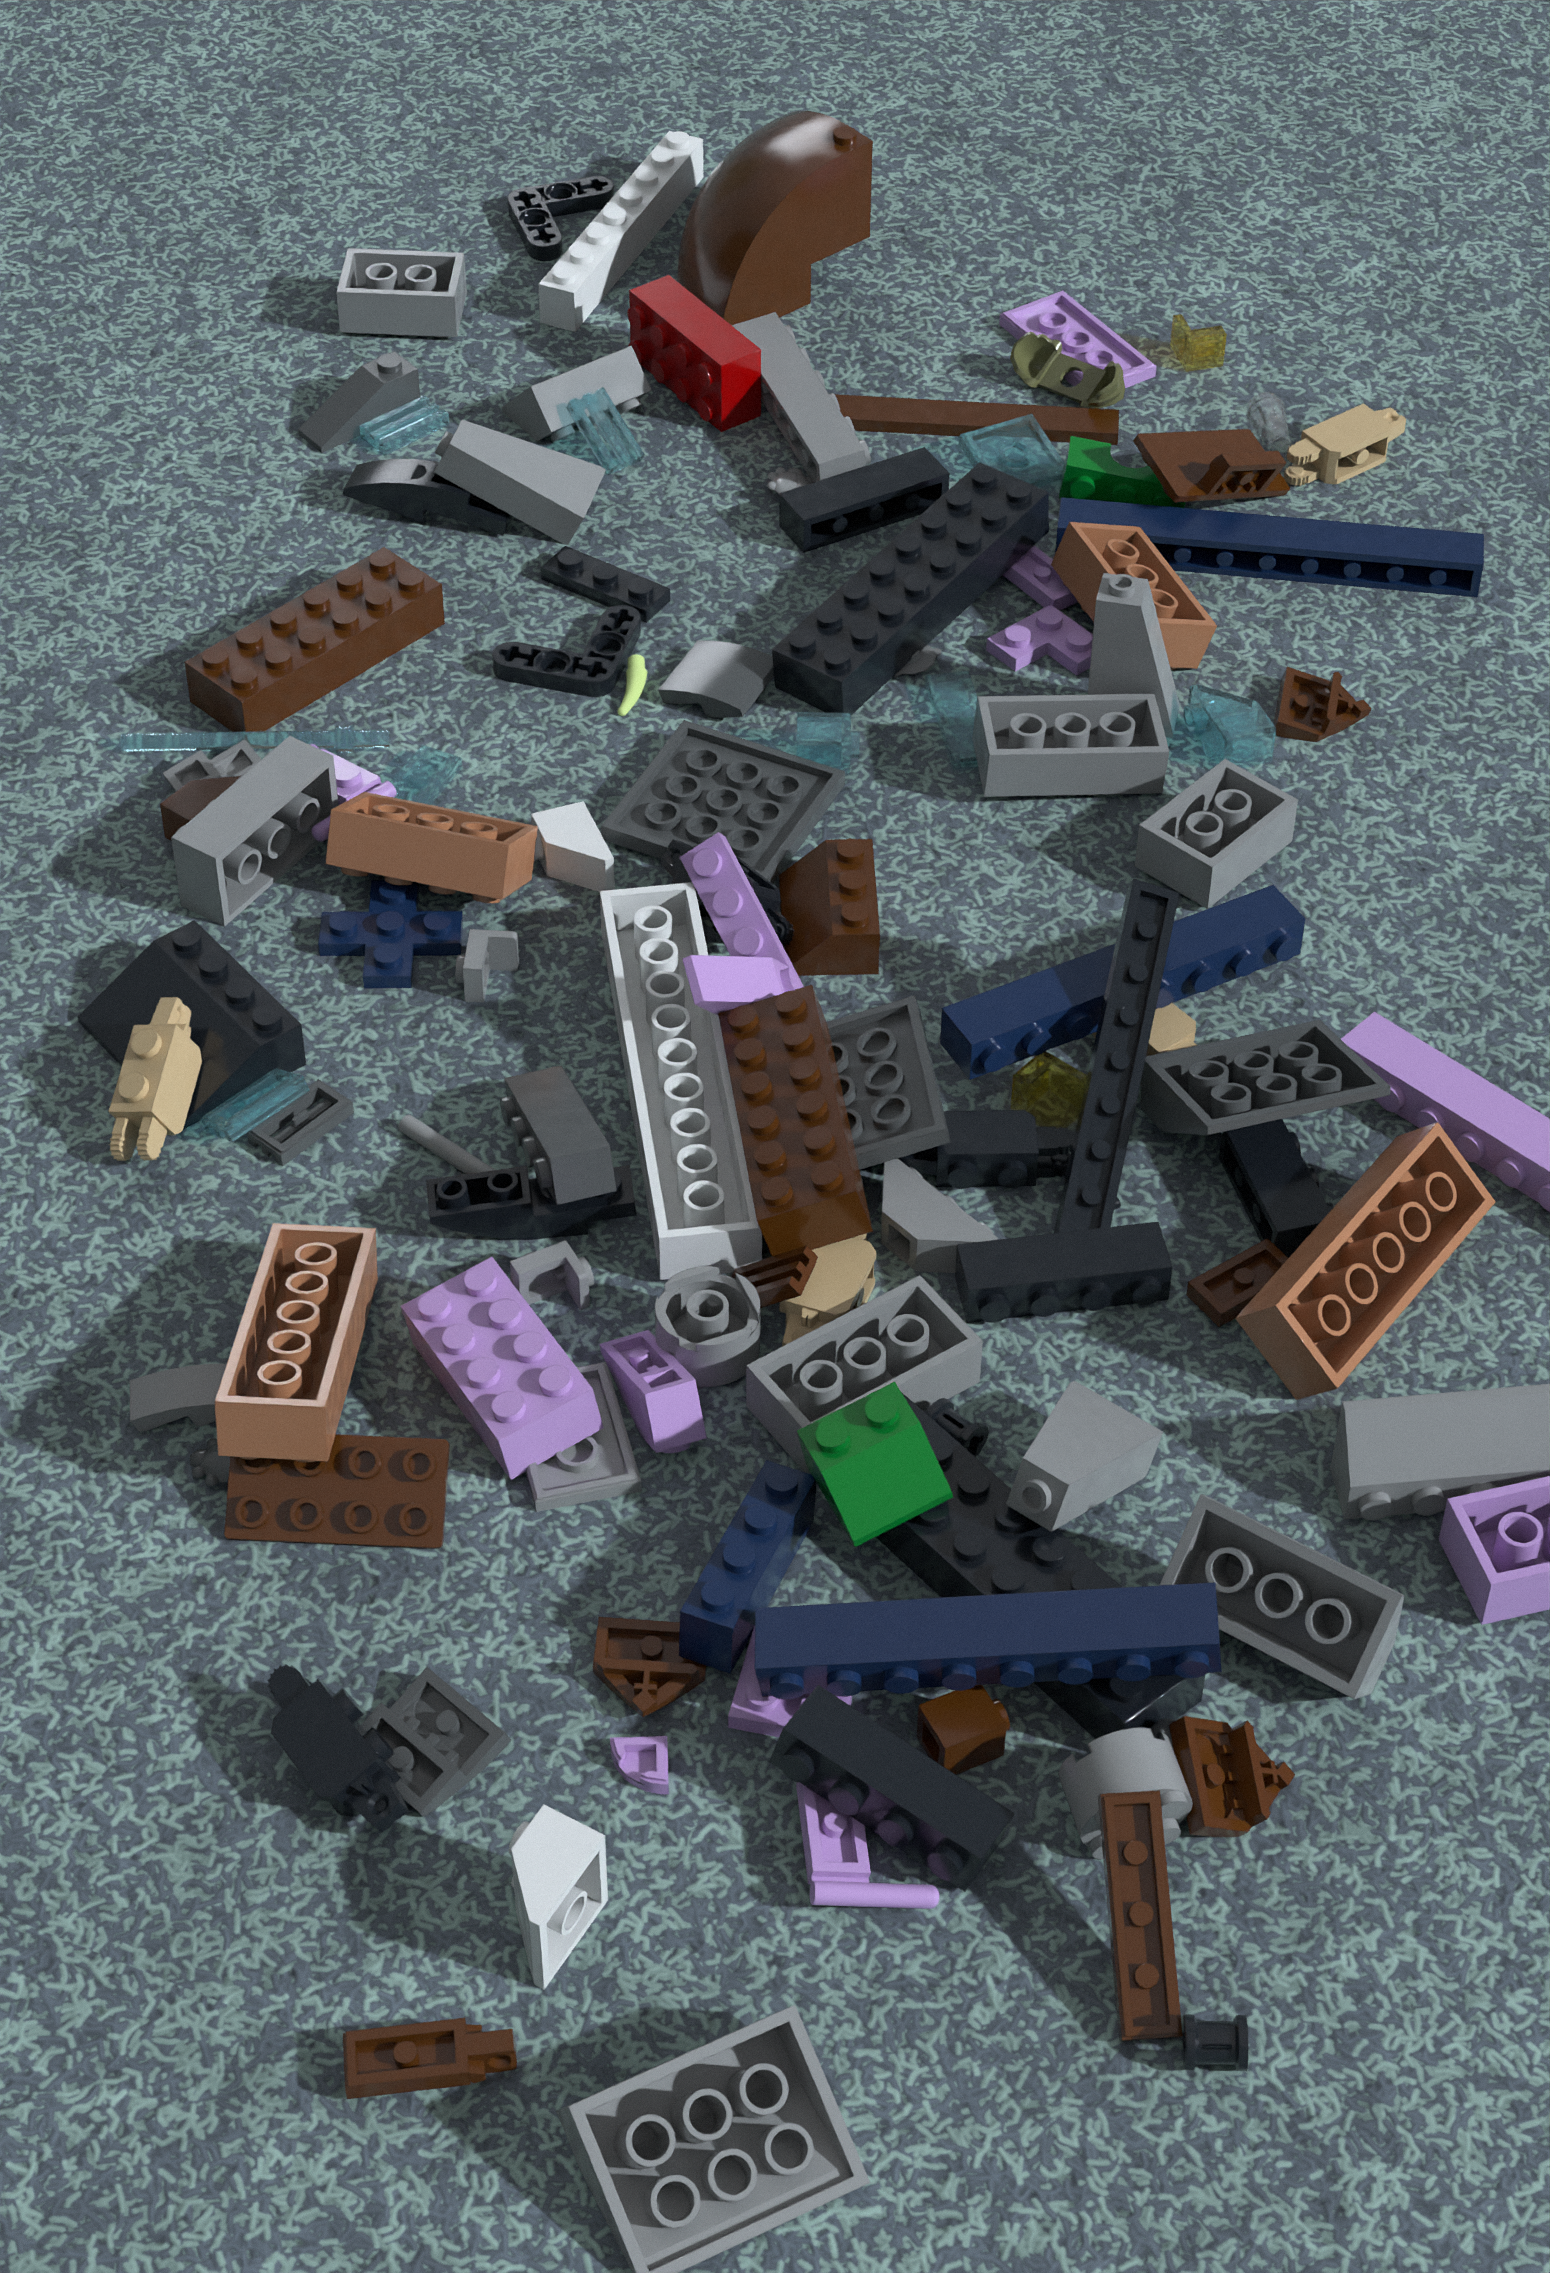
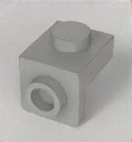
M470 929L465 955H457L455 971L456 983H464L465 1001L484 1002L490 970L518 971L519 951L517 933L514 931Z
M566 1240L538 1251L529 1252L520 1258L510 1261L511 1282L529 1305L568 1290L580 1310L590 1307L589 1287L594 1285L591 1267L583 1256L577 1258Z

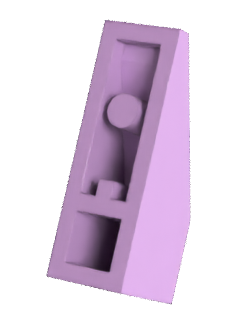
M690 955L682 958L695 1005L716 1015L741 1005H747L786 991L801 988L799 978L794 969L789 968V966L772 957Z
M649 1330L599 1344L604 1360L640 1435L656 1453L681 1452L688 1449L692 1442L707 1438L695 1378L670 1352L661 1349L657 1345L656 1337Z

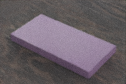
M1064 291L1000 314L999 325L1017 340L1027 332H1034L1036 335L1044 334L1051 340H1059L1061 342L1062 354L1104 370L1110 361H1113L1115 364L1119 363L1123 370L1125 388L1156 376V365ZM1074 370L1065 374L1063 378L1071 385L1076 386L1081 382L1083 373Z

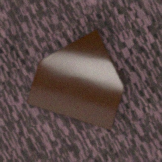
M1287 667L1281 678L1272 734L1288 739L1318 742L1339 733L1369 715L1372 708L1364 699L1356 701L1341 685L1343 676L1339 672L1333 673L1329 681Z
M611 1617L598 1618L593 1673L614 1694L642 1717L668 1705L704 1682L707 1666L679 1656L680 1622Z
M1183 1716L1169 1724L1174 1754L1193 1802L1191 1811L1186 1817L1190 1835L1240 1837L1248 1833L1251 1827L1268 1819L1271 1814L1269 1807L1280 1790L1289 1786L1295 1774L1284 1761L1275 1765V1762L1258 1746L1255 1740L1254 1727L1248 1720L1234 1728H1231L1227 1722Z

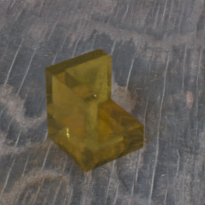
M1182 314L1173 315L1170 346L1184 370L1189 372L1223 366L1227 336L1223 327L1214 326L1191 330Z
M1045 1051L1035 1056L1013 1075L1010 1109L1027 1111L1035 1117L1036 1124L1040 1127H1068L1079 1117L1087 1075Z

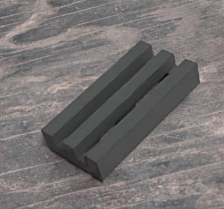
M318 1079L247 1131L248 1143L254 1147L260 1145L264 1154L267 1156L273 1154L276 1162L284 1166L354 1113L353 1102ZM322 1097L326 1098L310 1111L306 1110ZM292 1120V1124L290 1126H288L275 1137H271L272 1134H274L276 1131L281 1129L283 1126H285Z

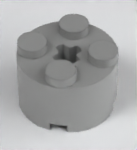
M712 1266L686 1269L672 1276L664 1284V1291L659 1299L657 1297L655 1303L656 1343L661 1349L670 1352L695 1378L697 1390L704 1387L729 1384L746 1375V1365L758 1359L760 1353L761 1305L757 1290L745 1277L735 1273V1278L720 1274V1268Z
M1131 1728L1112 1732L1087 1743L1091 1753L1077 1763L1074 1754H1071L1062 1763L1058 1773L1060 1783L1081 1841L1084 1845L1090 1847L1094 1858L1103 1859L1098 1796L1100 1794L1160 1790L1165 1845L1176 1840L1181 1835L1179 1824L1190 1813L1193 1802L1169 1738L1164 1733L1161 1734L1160 1739H1156L1149 1728Z

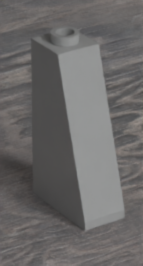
M461 420L454 434L448 431L445 432L435 451V454L441 456V459L434 473L565 545L570 543L583 521L606 469L599 465L465 420Z
M1103 573L1095 605L1088 695L1155 694L1165 736L1173 738L1180 704L1148 579L1136 578L1127 574Z
M1073 1381L1067 1386L1024 1455L1006 1505L1052 1532L1142 1480L1149 1471L1163 1431L1080 1383Z

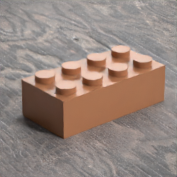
M1069 522L1051 566L1062 579L1063 584L1068 587L1080 603L1083 611L1094 622L1096 598L1103 573L1127 574L1136 578L1148 579L1171 670H1176L1177 668L1197 669L1217 625L1144 531L1137 526Z
M363 792L331 809L326 864L341 867V872L350 876H367L369 873L385 876V881L394 885H411L412 882L429 885L428 889L434 893L455 894L456 891L473 894V899L478 902L499 903L532 880L538 826Z

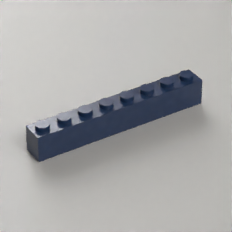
M1273 884L1174 921L1156 1009L1166 1007L1173 1002L1208 991L1215 986L1239 977H1245L1252 972L1281 961H1287L1299 955L1302 947L1305 918ZM1115 944L943 1007L940 1044L968 1079L971 1080L1097 1032Z
M1213 1582L756 1608L754 1669L762 1696H773L783 1700L796 1699L803 1694H811L817 1685H820L835 1696L848 1697L856 1695L860 1691L888 1690L893 1693L905 1694L913 1692L918 1688L945 1687L950 1690L962 1691L971 1689L975 1685L1003 1684L1008 1687L1019 1688L1028 1686L1033 1682L1061 1681L1066 1684L1076 1685L1086 1683L1091 1679L1101 1678L1141 1681L1149 1676L1176 1674L1183 1678H1199L1207 1673L1222 1672L1216 1584Z

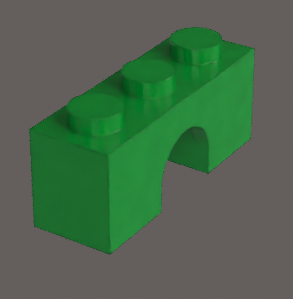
M1075 436L1070 437L1059 491L1060 499L1062 497L1185 508L1186 502H1174L1166 495L1162 484L1150 466L1147 465L1142 468L1125 467L1112 458L1110 443Z

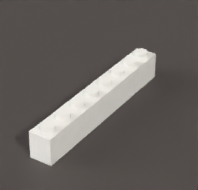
M669 131L538 284L540 323L574 332L577 331L704 177L703 139L689 136L687 133L680 131Z

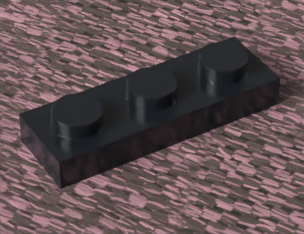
M564 546L541 567L542 580L609 608L617 605L633 607L639 611L641 621L646 623L670 602V588L567 546Z

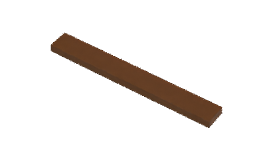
M835 394L840 412L843 417H850L855 431L1069 443L1071 436L1118 445L1119 410Z

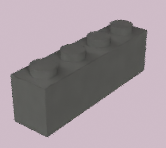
M562 1065L504 1078L507 1096L500 1098L503 1120L506 1127H512L517 1147L523 1146L527 1165L529 1168L534 1167L540 1189L548 1188L557 1205L615 1192L616 1184L610 1145Z

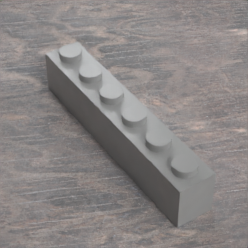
M776 312L732 325L761 349V401L812 482L814 483L870 464L871 456L866 442L858 440L850 417H843L835 394L827 392L820 371L812 369L805 348L797 346L792 328L789 325L784 326Z

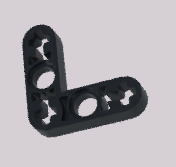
M591 176L512 191L508 195L509 216L529 256L543 262L559 258L562 255V235L553 217L603 209L614 196V183L607 177Z
M617 605L606 609L582 654L521 642L502 643L492 653L493 672L496 677L507 682L587 697L605 696L615 688L627 663V659L630 657L640 637V613L635 608L627 605ZM620 627V633L615 632V628ZM603 649H615L618 652L611 654H603L599 651ZM551 667L563 669V671L555 673L544 670Z

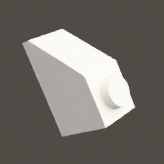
M584 801L531 814L532 825L538 826L534 861H540L547 876L598 892L615 890L614 857Z

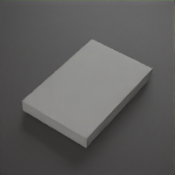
M606 1362L577 1367L593 1388L604 1428L564 1451L557 1452L555 1456L539 1465L535 1462L526 1468L525 1473L536 1512L642 1491L641 1478Z

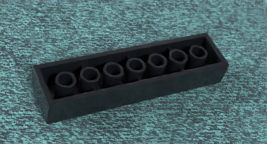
M979 462L772 648L775 687L845 722L912 660V655L918 650L920 652L1049 532V492Z
M903 1394L922 1425L951 1488L953 1498L876 1536V1538L941 1598L1123 1588L1060 1531L1056 1529L1051 1532L1006 1505L1011 1488ZM1177 1674L1149 1676L1141 1681L1101 1678L1091 1679L1086 1683L1076 1685L1066 1684L1061 1681L1034 1683L1092 1737L1097 1739L1106 1734L1125 1729H1150L1154 1722L1163 1718L1177 1720L1202 1701L1205 1675L1199 1678H1183Z

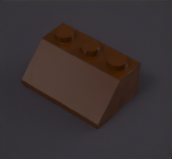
M852 838L825 840L779 875L781 915L787 921H790V924L793 925L792 928L795 930L792 937L793 941H790L789 945L786 944L783 948L798 976L879 974L880 928L873 840Z

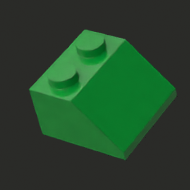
M895 1381L797 1430L806 1466L854 1547L953 1498L951 1488L922 1425Z

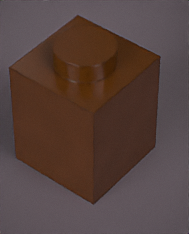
M975 1685L968 1690H955L918 1705L917 1739L929 1758L955 1775L1004 1756L1006 1732L1010 1729L1009 1718L1000 1700L997 1698L992 1700L983 1685Z

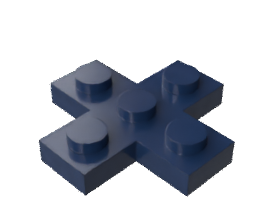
M371 880L369 912L340 911L321 913L318 942L320 956H364V989L412 988L414 956L461 955L463 912L418 911L419 886L417 882H412L411 885H394L387 883L385 880Z

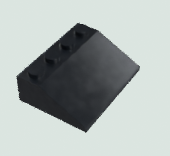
M195 920L154 940L78 1016V1022L122 1066L133 1026L150 1024L160 998L178 997L185 1006H188L191 1010L189 1027H191L190 1039L200 1048L202 1064L183 1130L306 1065L302 1024Z

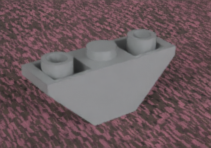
M898 1158L884 1162L881 1244L912 1269L921 1272L955 1273L957 1244L998 1240V1237L994 1235L986 1224L977 1222L957 1205L953 1198L942 1194L925 1181L916 1169L906 1166Z

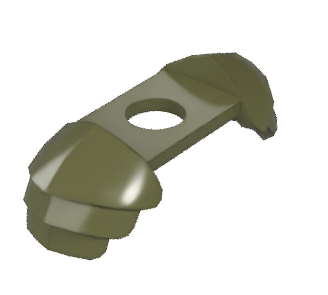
M1027 332L1014 343L1010 359L1014 371L1028 386L1032 388L1040 387L1081 403L1080 407L1099 409L1114 405L1124 398L1125 384L1123 370L1119 363L1115 364L1113 361H1110L1104 370L1062 354V344L1059 340H1051L1044 334L1036 335L1034 332ZM1077 370L1083 373L1081 382L1076 386L1065 387L1062 385V379L1068 372Z

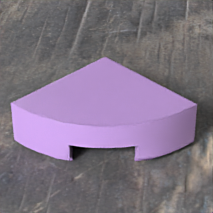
M667 1736L610 1738L613 1763L624 1779L644 1791L656 1794H669Z

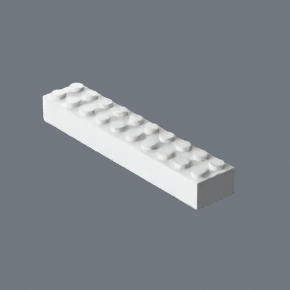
M690 882L600 891L601 933L660 1280L670 1279L681 1271L700 1266L719 1267L720 1274L731 1273L735 1268L762 1260V1232L755 1214L719 1016L695 1005L682 959L690 955L708 956L695 886Z

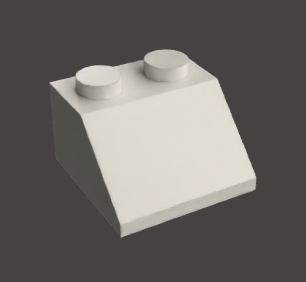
M543 1805L530 1823L525 1821L517 1828L509 1845V1854L512 1855L513 1877L511 1884L515 1892L516 1914L534 1985L545 1990L608 1901L605 1835Z

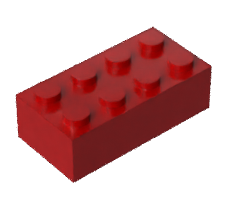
M670 275L629 290L630 308L627 315L630 322V342L628 347L632 345L640 365L648 370L657 382L666 385L676 394L681 402H686L699 413L704 421H709L720 432L761 416V349Z

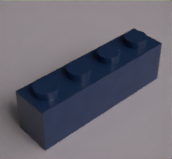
M768 1460L765 1461L680 1610V1657L731 1674L752 1635L755 1625L756 1608L768 1606L814 1521L817 1483L811 1474Z

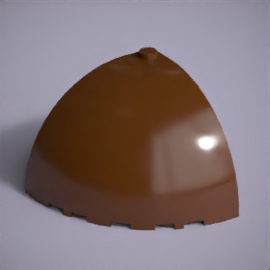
M795 111L785 114L751 133L733 148L713 170L691 207L679 248L678 283L730 325L774 312L780 318L810 304L811 264L870 237L873 141L831 116L812 111Z

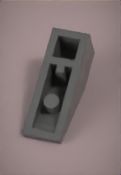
M395 351L383 354L377 359L361 365L298 429V434L323 453L420 409L418 368Z

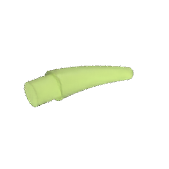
M631 655L627 659L626 690L617 711L620 716H625L631 710L644 689L647 670L645 669V659L641 655Z

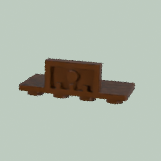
M1249 429L1140 433L1133 440L1142 454L1143 461L1150 466L1162 484L1164 492L1174 502L1284 496L1290 490V487L1280 474V471L1286 465V461L1280 452L1265 451Z
M335 1434L328 1461L297 1462L291 1459L272 1458L246 1460L230 1456L224 1535L231 1540L440 1549L444 1543L450 1444L446 1439Z

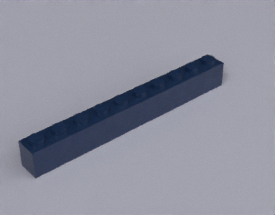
M1062 497L1056 537L1057 551L1069 522L1137 526L1144 531L1174 571L1478 597L1484 566V534Z

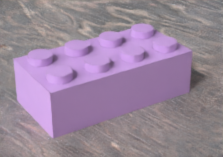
M493 1257L484 1260L401 1305L413 1345L511 1480L526 1472V1468L529 1467L528 1465L535 1462L539 1465L555 1456L557 1452L564 1451L604 1428L593 1388Z
M1550 1476L1448 1498L1439 1541L1481 1625L1550 1610Z

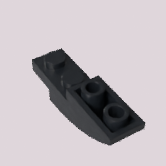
M388 459L358 464L343 490L344 496L397 513L403 517L422 522L427 510L443 517L452 518L502 536L513 517L434 473L439 463L437 461Z
M630 1165L613 1167L616 1184L615 1192L559 1205L556 1204L548 1188L540 1189L537 1178L529 1179L527 1166L426 1180L430 1223L457 1232L501 1239L534 1240L588 1235V1222L637 1216Z

